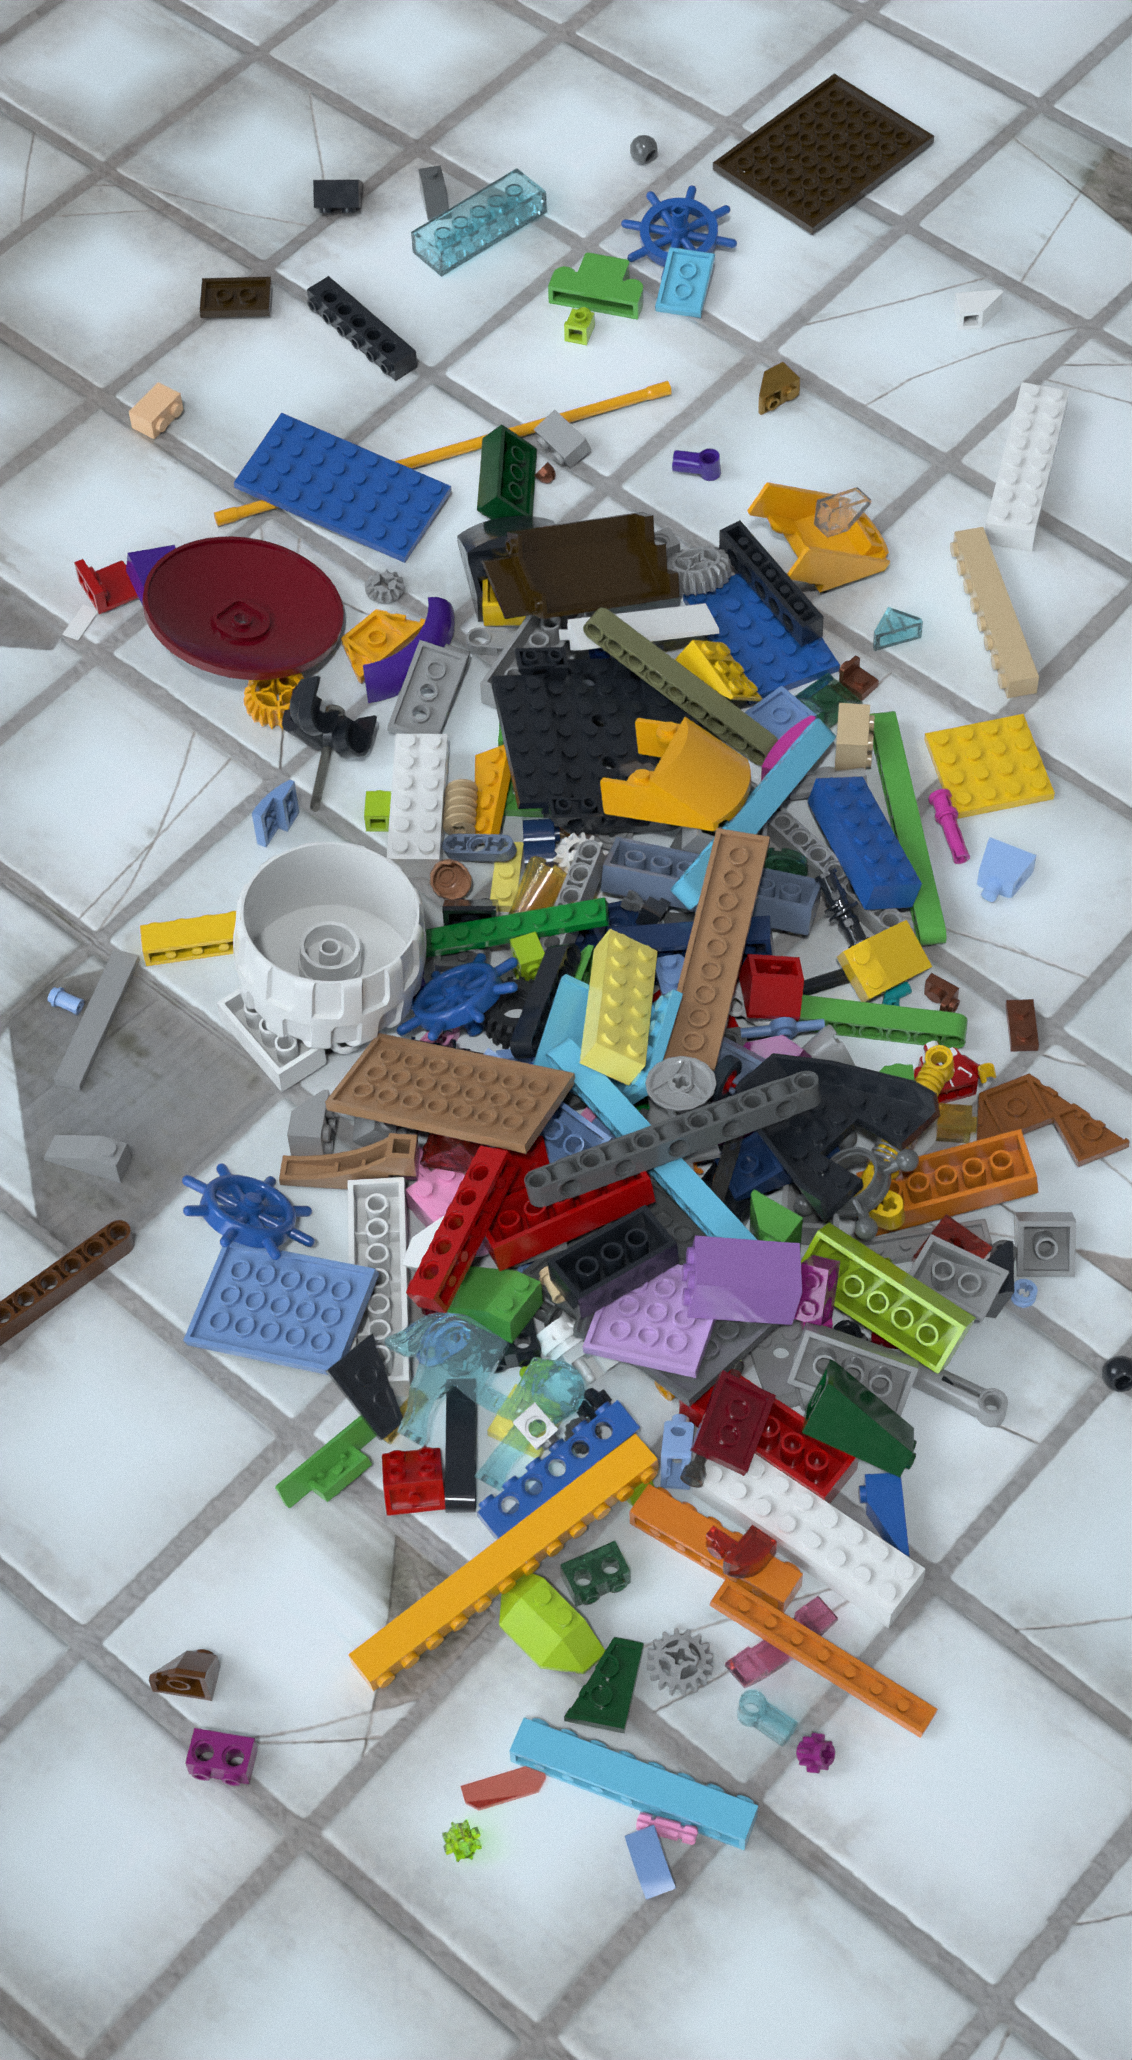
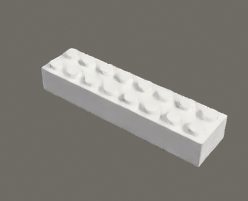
M1021 383L986 520L985 533L989 544L1032 552L1067 410L1069 390Z
M404 1177L348 1180L349 1264L375 1268L379 1273L350 1350L373 1333L376 1341L375 1345L384 1363V1370L389 1384L393 1388L395 1397L411 1396L409 1296L406 1294L409 1286L408 1268L402 1265L408 1249Z
M754 1454L749 1470L744 1476L708 1459L693 1478L692 1494L887 1628H890L923 1584L925 1568L756 1454Z

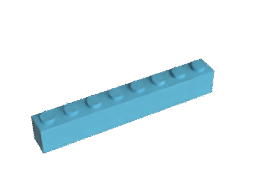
M523 1718L509 1750L512 1763L641 1812L652 1814L654 1817L660 1816L681 1822L682 1826L686 1824L696 1826L699 1834L744 1851L758 1816V1805H755L754 1801L746 1796H731L724 1793V1790L719 1786L699 1784L687 1774L678 1773L676 1775L666 1771L658 1763L648 1762L646 1764L638 1761L634 1755L626 1751L614 1752L607 1749V1746L599 1741L590 1740L588 1742L578 1738V1735L570 1730L561 1729L559 1731L553 1729L548 1723L538 1718H533L532 1720Z

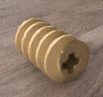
M454 780L448 783L445 788L443 829L448 835L475 834L474 826L476 825L475 817L477 812L475 809L477 808L478 786L472 780Z

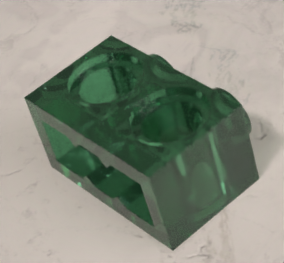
M615 1541L560 1564L561 1578L576 1607L582 1604L591 1605L598 1601L600 1596L609 1592L618 1593L631 1583L630 1569ZM607 1567H614L618 1571L613 1574H607L603 1570ZM580 1579H587L590 1581V1583L586 1586H579L576 1584V1582Z

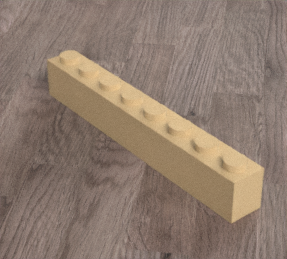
M978 527L954 532L953 542L950 543V552L952 557L957 559L959 576L962 575L964 578V591L970 595L971 610L977 614L979 631L984 633L985 649L987 651L990 650L991 665L993 670L997 669L1000 689H1004L1007 698L1037 693L1039 675L984 528Z

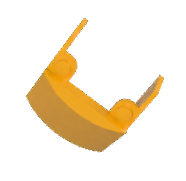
M767 482L747 510L751 516L767 518L771 524L770 527L779 534L783 533L798 559L787 575L795 581L815 584L819 593L885 571L890 564V560L886 559L889 551L882 535L862 510H859L857 513L849 505L852 500L848 497Z
M684 717L681 724L637 718L635 727L638 753L662 757L654 771L646 769L636 770L629 776L627 781L602 778L600 781L605 814L715 831L719 828V823L725 819L728 821L733 819L747 801L751 790V769L747 758L686 717Z

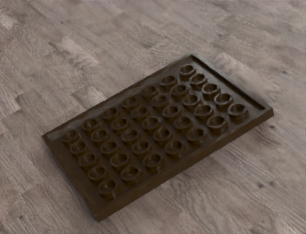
M834 73L714 161L713 170L813 235L933 144L934 135Z

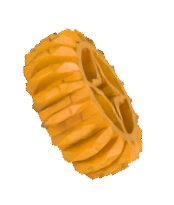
M302 673L271 680H248V687L245 688L243 700L249 716H252L254 723L260 722L262 727L269 724L271 729L275 726H280L283 730L282 719L284 711L290 709L293 689L301 679H304Z

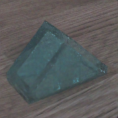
M888 607L874 631V651L920 639L922 637V619Z

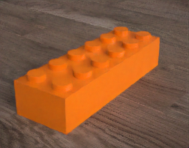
M1019 1129L918 1156L919 1164L917 1168L910 1172L901 1171L897 1178L892 1179L889 1190L897 1193L903 1199L904 1223L895 1230H887L878 1226L876 1236L1038 1193L1037 1175L1022 1130ZM864 1171L856 1173V1176L861 1177Z

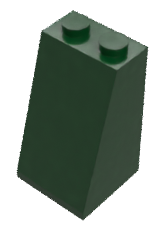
M830 1359L805 1407L802 1433L900 1478L904 1469L909 1470L916 1458V1453L913 1452L917 1441L914 1440V1427L837 1362Z

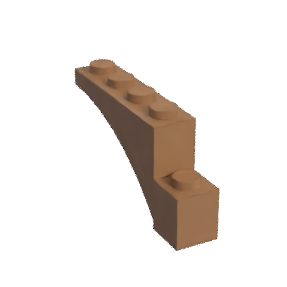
M389 1133V1137L356 1150L313 1156L283 1155L279 1183L280 1185L348 1189V1180L393 1178V1175L416 1177L420 1153L418 1137L412 1134Z

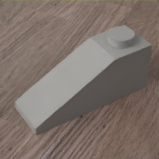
M55 1135L44 1156L45 1161L119 1183L122 1182L132 1161L127 1143L104 1136Z

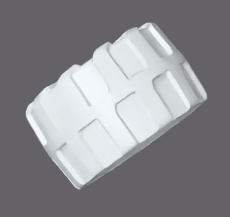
M311 842L301 844L279 855H274L261 864L259 870L250 882L244 885L239 895L233 935L234 962L245 1005L249 1010L255 1008L260 1016L266 1020V1028L281 1038L290 1035L301 1039L307 1047L329 1049L332 1043L344 1042L350 1046L361 1045L376 1038L378 1031L383 1028H392L398 1025L411 1010L412 999L421 987L426 958L423 903L418 890L413 888L409 879L404 874V870L390 858H385L372 850L366 849L364 846L348 842Z

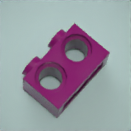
M812 1255L801 1263L802 1295L794 1319L821 1326L833 1316L840 1261Z
M194 1728L185 1764L188 1773L193 1778L201 1781H209L210 1778L220 1779L223 1783L231 1786H240V1783L250 1784L258 1747L255 1738ZM203 1753H213L211 1759L207 1761L199 1760ZM241 1757L244 1759L238 1766L229 1765L233 1758Z

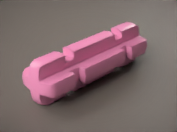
M640 1812L637 1818V1830L655 1825L660 1837L675 1841L679 1838L682 1839V1843L694 1845L697 1840L698 1828L696 1826L688 1824L682 1826L681 1822L660 1816L652 1818V1814Z

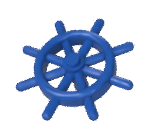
M693 185L688 187L685 198L678 197L660 201L654 192L649 191L646 197L652 207L646 212L642 221L624 219L621 222L623 228L640 231L642 248L630 253L627 259L629 262H635L647 255L653 262L665 268L668 252L660 248L671 244L670 247L672 248L684 247L686 250L713 253L716 245L735 248L737 246L735 239L718 236L717 219L728 214L731 210L730 206L724 205L711 211L701 202L694 200L697 189ZM689 214L698 218L691 223L688 222ZM662 218L668 227L655 225V223ZM705 225L708 229V234L694 232ZM650 233L664 236L652 241ZM691 241L702 242L703 244L696 249Z
M479 953L471 963L458 965L443 973L433 971L431 974L432 980L412 999L411 1010L413 1009L415 1016L399 1025L396 1030L397 1034L404 1036L421 1026L429 1031L428 1039L436 1041L442 1031L464 1025L468 1036L479 1034L484 1029L481 1024L485 1019L483 1013L498 1000L501 994L517 991L518 985L515 982L502 983L500 976L518 965V960L515 957H511L498 966L493 967L485 963L486 955Z
M221 1163L216 1167L219 1177L211 1180L208 1184L190 1175L182 1178V1183L185 1186L203 1194L200 1205H187L183 1208L184 1215L203 1217L215 1231L222 1235L220 1239L222 1247H228L234 1241L249 1247L265 1248L273 1260H278L281 1258V1251L278 1246L287 1242L289 1238L307 1247H312L315 1243L312 1236L294 1228L296 1217L310 1216L312 1214L311 1207L293 1206L284 1194L274 1188L276 1179L273 1176H268L263 1182L249 1176L231 1174L225 1164Z

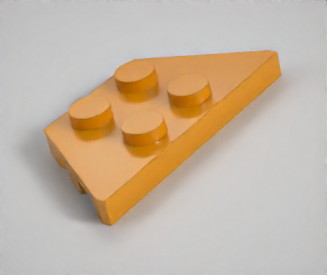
M375 609L341 638V642L358 682L362 684L365 681L363 665L381 661L401 651L419 634L426 619L421 618L417 622L406 619V615L390 614L387 611Z

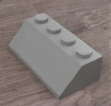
M805 1323L795 1351L787 1384L814 1392L831 1359L855 1377L898 1415H902L919 1369L916 1359L904 1353L823 1325Z

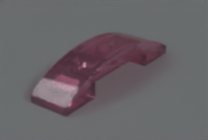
M819 1596L796 1611L793 1618L820 1636L838 1621V1617ZM762 1640L753 1648L748 1646L725 1663V1667L745 1689L775 1673L794 1658L767 1641Z

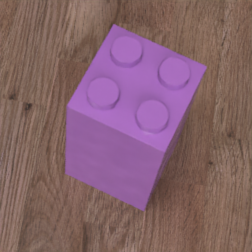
M695 1236L692 1247H687L686 1264L683 1263L682 1281H686L687 1288H683L682 1305L687 1306V1318L792 1325L802 1295L800 1243Z

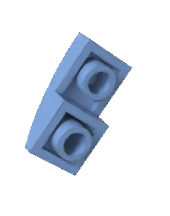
M655 1825L625 1835V1840L646 1900L676 1889V1884Z

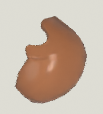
M444 859L436 863L432 868L429 884L439 897L453 900L467 895L471 888L472 877L468 869L461 862Z

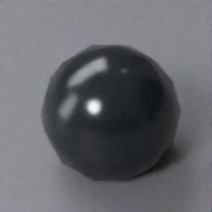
M1123 1355L1114 1356L1104 1364L1102 1379L1109 1389L1116 1392L1132 1389L1131 1358Z

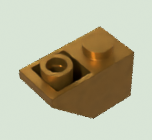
M784 362L764 371L759 393L758 413L760 415L772 411L785 402L799 396L800 377Z

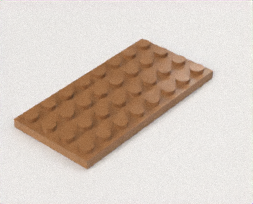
M378 1033V1036L370 1042L325 1103L328 1111L527 1153L573 1087L575 1074Z

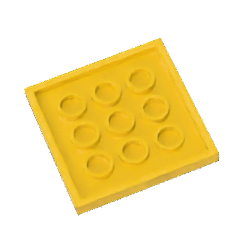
M1024 714L925 733L924 741L942 789L950 790L952 794L950 799L953 807L958 811L957 819L1054 799L1055 792Z

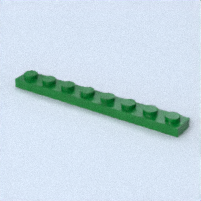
M603 897L425 929L426 958L510 943V939L536 932L538 938L609 926L608 902Z

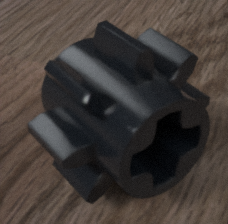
M589 1388L577 1398L579 1405L576 1406L578 1410L576 1413L579 1417L583 1415L584 1417L589 1416L592 1421L597 1417L595 1411L612 1399L604 1389L598 1392L594 1388Z

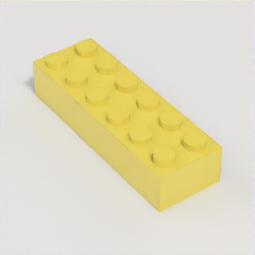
M609 929L594 948L580 1064L629 1086L646 1065L657 951L624 934Z

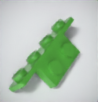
M361 1416L275 1486L286 1507L291 1508L310 1491H313L328 1502L372 1465L368 1456L359 1450L374 1439L376 1435Z

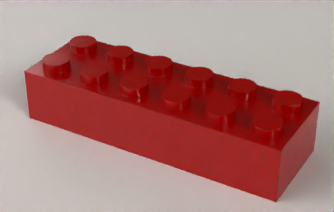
M646 1171L579 1196L544 1207L533 1206L529 1201L527 1190L524 1188L504 1197L482 1242L498 1270H505L625 1216L643 1205L647 1206L656 1202L651 1179Z
M731 1369L728 1372L738 1378H741L755 1385L754 1383H752L751 1381H749L733 1369ZM715 1384L690 1407L679 1400V1414L686 1415L689 1418V1422H692L697 1428H699ZM775 1398L755 1454L830 1504L856 1472L859 1459L802 1433L804 1417Z

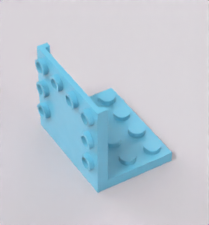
M567 974L561 977L533 1065L552 1068L545 1054L567 1037L572 1039L581 1049L589 992L588 984ZM674 989L664 996L661 995L658 1000L652 1003L645 1067L629 1086L606 1076L632 1105L648 1096L645 1084L648 1073L657 1063L663 1061L683 993ZM570 1089L569 1092L577 1095L572 1089Z

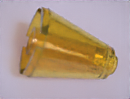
M531 857L527 863L509 914L553 907L567 873L555 864L552 868L545 865L547 860L544 858Z

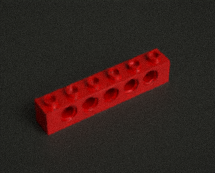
M480 1146L476 1155L471 1160V1164L463 1180L460 1182L458 1190L448 1206L441 1224L435 1231L434 1237L406 1291V1294L418 1307L447 1313L520 1167L508 1151Z

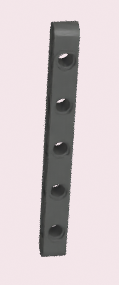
M802 1071L774 1080L528 1172L524 1178L529 1201L535 1207H544L573 1198L818 1106L822 1099L818 1076L812 1071Z

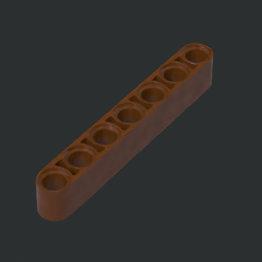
M115 1220L1 1300L0 1321L3 1319L9 1320L5 1323H0V1346L128 1255L135 1246L129 1224L123 1220ZM119 1236H125L122 1239L116 1240ZM101 1252L100 1255L93 1256L95 1253ZM73 1269H79L74 1273H69ZM55 1285L54 1288L47 1289L49 1286ZM27 1302H33L29 1306H23Z

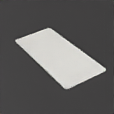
M83 604L62 635L79 640L98 613L96 609Z

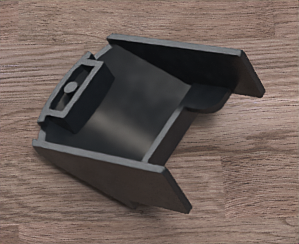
M534 516L502 517L479 523L457 535V543L478 622L483 621L482 593L478 580L488 579L481 561L509 556L505 547L506 540L508 539L507 532L556 525L553 520Z

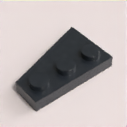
M372 1333L325 1371L376 1437L382 1440L401 1425L404 1419L393 1388L389 1384L384 1370L385 1366L379 1356Z

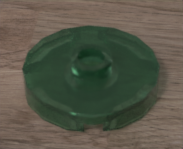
M772 847L768 849L764 868L807 877L809 865L807 864L808 860L798 851L790 848H782L781 851H775V848Z

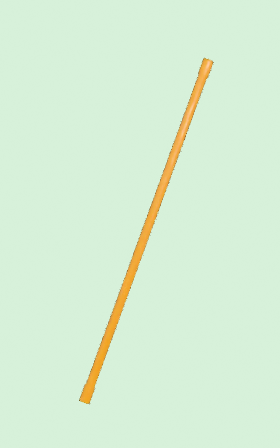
M664 381L638 391L559 414L571 423L646 400H654L671 395V386L668 381ZM545 418L508 429L520 437L536 433L534 429ZM486 435L395 462L413 469L482 449V438ZM259 500L239 507H231L214 512V518L217 526L236 522L241 518L279 507Z

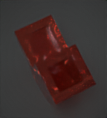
M714 1525L706 1534L708 1552L716 1559H724L723 1573L733 1578H750L759 1574L776 1555L777 1541L754 1525H751L739 1542Z

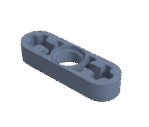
M451 834L442 843V848L447 857L457 861L504 862L512 859L517 852L512 838L508 835ZM485 844L481 851H473L476 845Z

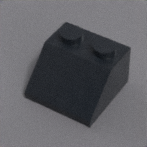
M358 179L313 180L314 208L319 209V213H333V209H342V213H356V209H361L363 182Z
M456 898L445 900L442 906L444 926L499 916L498 899L464 900Z

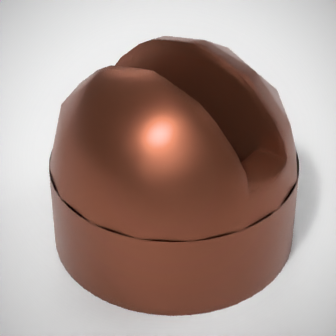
M547 462L534 476L542 483L548 484L554 480L556 473L553 466Z

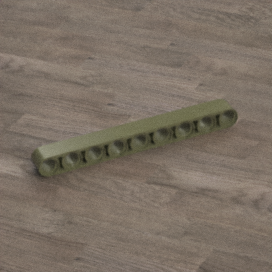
M606 608L597 609L584 624L583 631L590 640L751 762L759 766L763 765L768 753L778 741L774 734Z

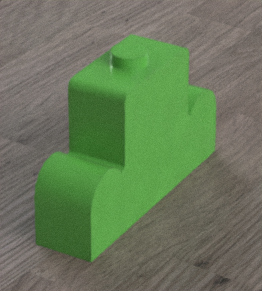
M585 253L578 272L566 266L559 267L553 272L548 285V299L550 304L577 309L586 307L593 312L638 320L643 308V284L639 280L630 279L629 260Z

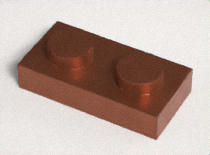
M1034 999L1006 1000L1005 1007L1010 1051H1038L1039 1041Z

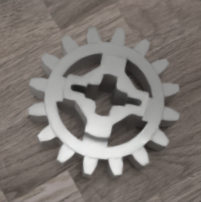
M674 1628L673 1636L663 1632V1641L654 1639V1649H648L647 1652L650 1659L647 1661V1670L652 1671L650 1673V1680H659L658 1689L660 1691L666 1686L669 1687V1695L673 1696L676 1690H680L682 1697L686 1696V1689L689 1688L694 1693H697V1684L700 1683L705 1686L707 1684L706 1675H712L713 1667L709 1664L713 1663V1654H707L710 1651L709 1643L701 1645L702 1636L698 1634L692 1638L690 1629H687L684 1635H680L678 1628ZM690 1648L693 1649L698 1654V1656L693 1655ZM679 1659L684 1660L681 1665H677ZM662 1669H666L670 1676L666 1675Z

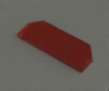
M525 1766L462 1785L460 1788L465 1804L480 1811L539 1793L546 1781V1775L541 1771Z

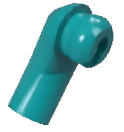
M905 981L885 991L882 1004L900 1006V999L912 993L909 983Z

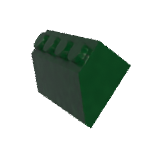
M502 424L482 438L477 511L490 520L509 516H533L537 448Z

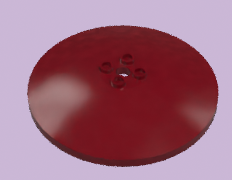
M225 536L205 538L173 549L158 560L150 570L144 584L142 599L143 612L149 628L160 643L171 653L201 670L242 680L284 678L314 667L325 659L336 646L340 638L344 618L341 597L330 578L319 567L304 556L288 548L268 541L247 537Z

